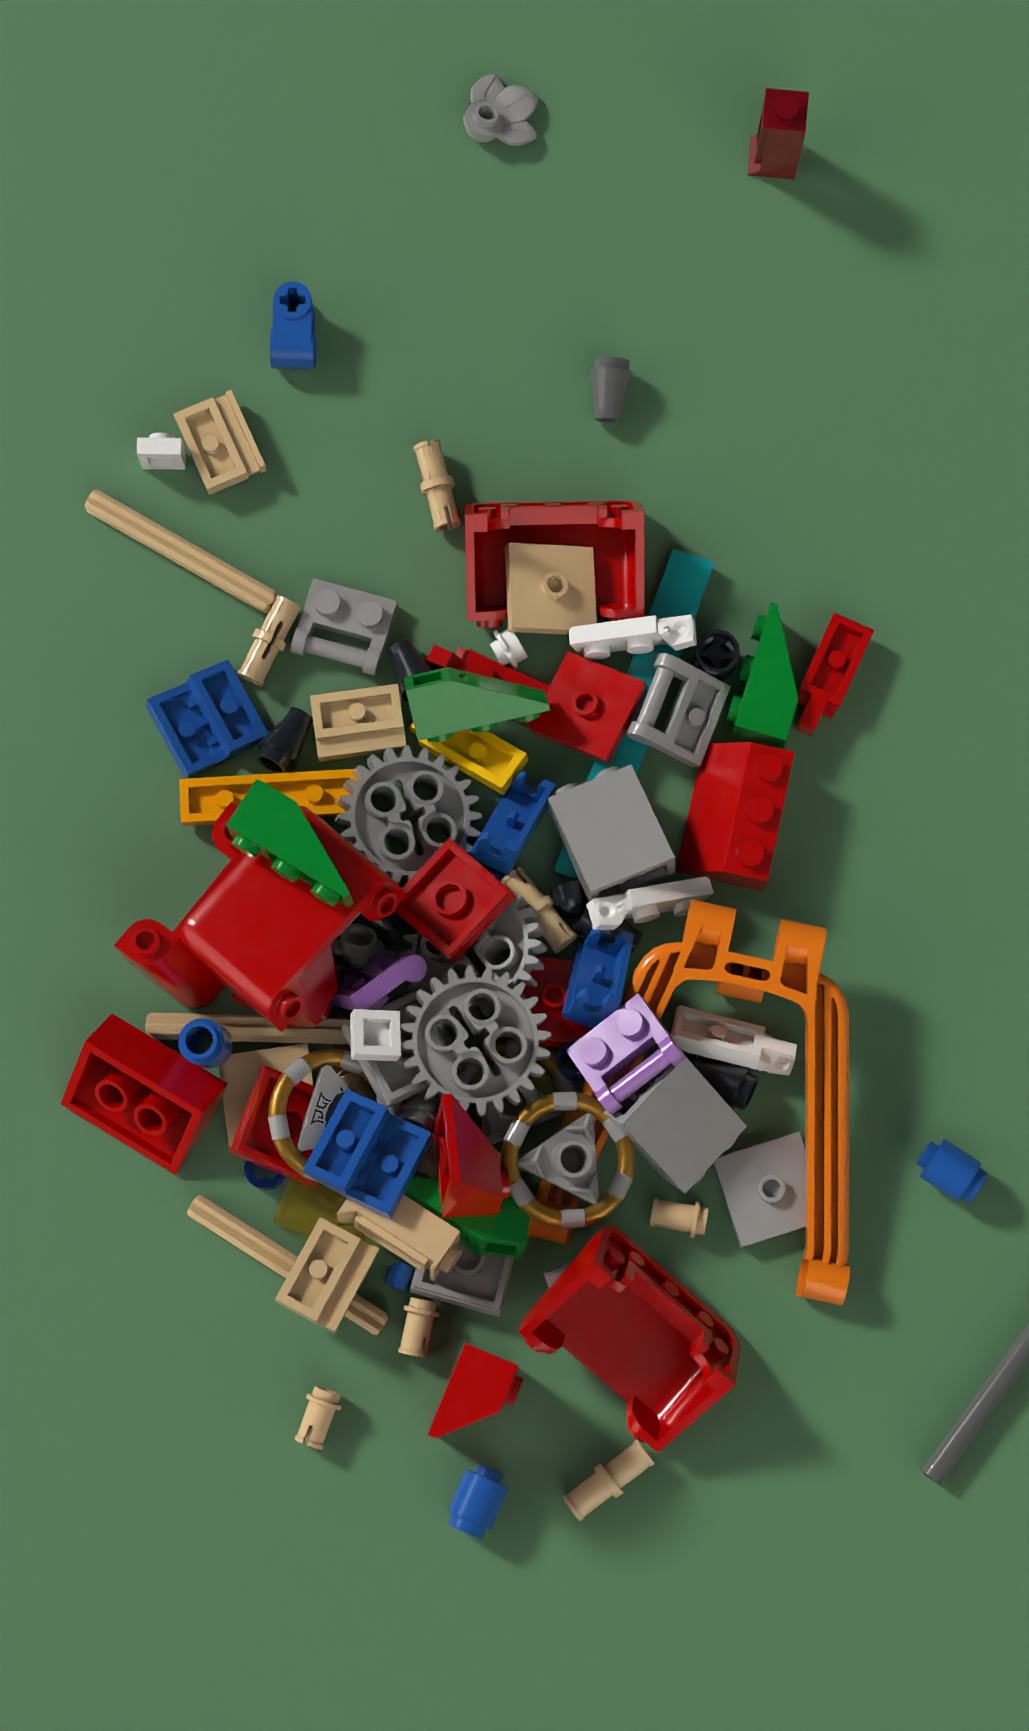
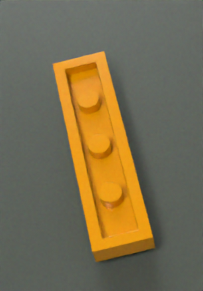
M355 769L179 779L182 826L214 825L218 817L231 802L237 806L240 805L256 779L261 780L296 801L299 806H305L320 818H336L338 814L348 811L338 806L337 800L340 796H351L343 788V785L347 779L358 781L353 773Z

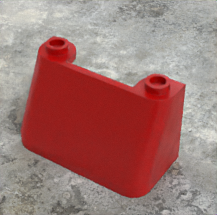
M601 500L487 502L465 505L467 621H476L477 627L495 628L503 625V619H508L505 546L509 542L593 547L596 613H599L602 617H607L608 622L645 617L644 509L640 502Z
M233 802L218 817L212 829L214 845L224 856L230 859V862L173 932L153 919H142L133 923L114 945L132 967L178 1003L189 1009L207 1007L225 987L183 945L181 931L189 916L246 856V854L232 845L234 838L226 826L238 808Z
M305 806L299 807L348 888L353 900L351 907L348 908L340 902H337L334 907L330 906L311 893L314 886L299 877L295 883L283 878L271 868L274 862L261 854H258L255 859L246 855L189 916L181 931L183 945L219 982L281 1033L304 1009L306 992L297 980L359 913L370 921H379L388 917L406 897L404 891L394 880L322 818Z
M605 1225L592 1237L523 1318L518 1331L523 1336L527 1345L536 1352L550 1355L555 1354L561 1347H564L627 1402L626 1424L629 1432L636 1440L643 1443L646 1442L657 1453L736 1384L741 1346L733 1329L624 1232L612 1225Z

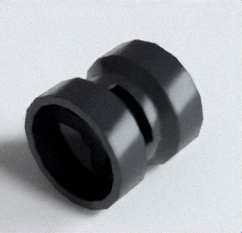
M720 629L710 630L697 641L692 661L693 666L724 682L735 671L740 654L739 643L727 631Z

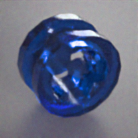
M245 1161V1176L258 1189L266 1191L275 1189L286 1178V1176L277 1173L272 1180L265 1176L257 1180L254 1172L258 1171V1168L254 1167V1163Z

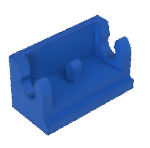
M525 771L517 774L513 784L510 785L502 796L469 854L474 859L508 876L549 806L548 798L552 796L556 785L544 779L537 789H533L525 783L527 779Z
M592 929L584 944H578L561 1018L594 1028L619 1008L634 939L633 933L622 930L616 936L615 942L605 943L600 940L603 930Z

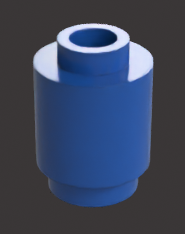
M206 1018L194 1019L187 1023L181 1030L178 1041L180 1052L185 1059L200 1067L209 1069L224 1064L230 1057L233 1045L229 1032L221 1025ZM208 1038H213L211 1048L204 1052V1041Z
M945 1138L938 1145L930 1141L916 1162L917 1165L922 1167L919 1177L955 1201L960 1198L966 1203H970L988 1176V1172L980 1168L981 1162Z
M479 1463L475 1471L465 1468L448 1509L452 1513L448 1525L482 1539L486 1529H492L509 1488L500 1483L504 1474Z

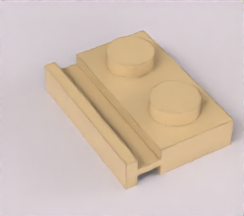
M232 390L226 391V395L216 399L212 397L173 414L209 495L244 481L254 473L267 471Z
M398 684L310 696L319 762L381 754L389 747L394 752L402 751L405 747L406 738Z
M320 1217L278 1292L275 1302L335 1334L380 1248L369 1245L362 1241L361 1238Z

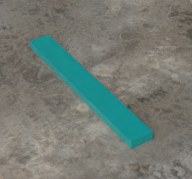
M673 548L648 616L656 615L658 619L692 615L695 619L712 573L714 562ZM668 645L654 646V650L649 653L633 655L627 675L646 682L648 689L632 721H637L656 672L653 665L658 653H667L680 659L683 649L675 651ZM627 729L610 765L595 759L587 782L595 779L599 772L613 766L623 768L632 764L637 775L648 745L627 736ZM563 845L553 874L572 881L579 880Z

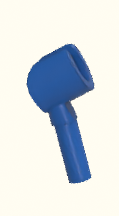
M393 1263L387 1271L384 1283L407 1292L416 1268L405 1263Z

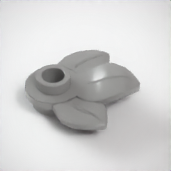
M496 74L481 77L473 85L470 91L471 104L467 106L463 116L466 132L472 139L478 142H490L497 138L512 146L524 145L536 139L537 134L526 121L535 111L538 103V96L535 92L524 86L517 85L505 88Z

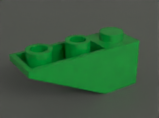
M771 602L766 616L759 613L757 615L751 639L759 641L755 656L747 654L745 656L738 679L747 682L743 697L733 696L726 721L735 723L731 737L783 749L798 702V695L778 604Z
M446 667L404 677L406 694L418 741L428 739L429 742H441L453 737L454 732L471 729L473 732H484L495 728L498 722L515 719L517 722L532 721L539 718L541 712L550 711L544 690Z
M256 779L226 824L231 836L234 838L232 845L251 858L255 859L258 854H261L274 862L271 868L283 878L295 883L299 877L314 886L311 893L326 904L334 907L337 902H340L350 908L353 904L350 892L297 802L261 780Z
M415 1172L404 1195L460 1231L461 1245L475 1254L522 1259L527 1246L530 1216L518 1207L511 1194L509 1198H503L498 1215L442 1218L438 1179H430L425 1173Z

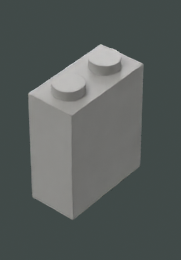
M632 764L623 768L613 766L604 769L596 775L595 779L581 785L571 783L562 786L555 791L553 796L548 798L550 817L589 902L595 898L624 894L629 889L640 888L675 873V856Z
M687 1057L676 1066L672 1064L667 1066L622 1101L623 1107L614 1115L609 1114L607 1110L604 1112L631 1139L634 1148L661 1178L683 1193H686L704 1177L707 1169L724 1151L728 1150L735 1143L736 1138L747 1127Z

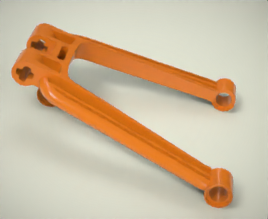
M691 899L682 942L665 943L653 948L643 957L632 975L619 1008L639 993L660 1020L673 991L681 982L686 980H706L718 982L716 994L761 1003L765 991L791 1000L802 1009L805 1017L806 1227L805 1250L797 1279L796 1296L842 1306L848 1289L851 1268L847 1264L849 1256V1010L847 999L841 988L831 978L819 972L827 928L781 919L772 961L728 951L736 916L735 908ZM645 1052L608 1080V1084L610 1086L614 1085L641 1063ZM585 1080L580 1093L597 1098L595 1092ZM573 1110L569 1124L587 1113L581 1110ZM593 1116L597 1161L609 1133L602 1122ZM543 1179L540 1181L537 1196L533 1195L540 1203L556 1210L578 1209L580 1198ZM532 1217L529 1218L528 1237L570 1246L573 1228L561 1229L552 1227Z

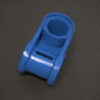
M286 282L279 286L274 293L273 321L270 332L271 368L315 369L316 367L315 310L312 304L311 293L302 283ZM292 304H300L297 306L296 312H289L292 309Z

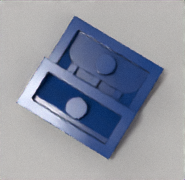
M229 660L189 675L187 683L148 698L145 704L185 779L194 778L257 745L268 734L264 723Z
M346 1089L303 1168V1172L342 1196L391 1220L433 1140L432 1132L390 1114L388 1107Z

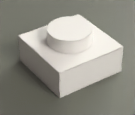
M162 432L149 435V438H137V456L142 469L186 470V451L181 438H175L172 434Z
M354 1009L350 1014L351 1060L398 1061L401 1057L400 1011Z

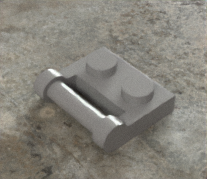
M313 578L298 627L292 639L290 652L301 656L310 653L363 668V673L376 676L398 603L396 600ZM314 627L371 643L368 650L365 651L314 637L312 632Z
M658 653L653 665L656 669L655 675L638 719L631 722L627 736L636 742L649 745L690 767H699L731 686L673 655ZM674 676L682 680L661 732L653 727Z

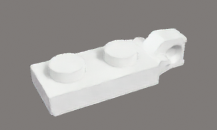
M654 615L574 626L569 629L570 645L580 656H584V658L589 660L605 659L610 656V652L627 650L631 654H644L653 651L654 646L668 645L677 651L697 645L695 619L692 615L658 619Z
M705 876L629 889L624 894L592 899L586 906L593 930H614L621 925L624 919L633 918L634 923H644L660 917L662 912L673 911L674 916L687 915L691 899L704 901L714 892L710 878Z
M681 1005L680 1007L677 1006L670 1035L680 1049L686 1053L720 1060L732 1065L758 1069V1071L787 1076L790 1075L795 1062L797 1044L771 1037L765 1033L766 1027Z

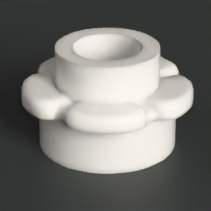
M508 628L500 633L495 630L493 634L497 640L489 644L502 666L510 663L514 669H517V663L528 658L514 632H508Z

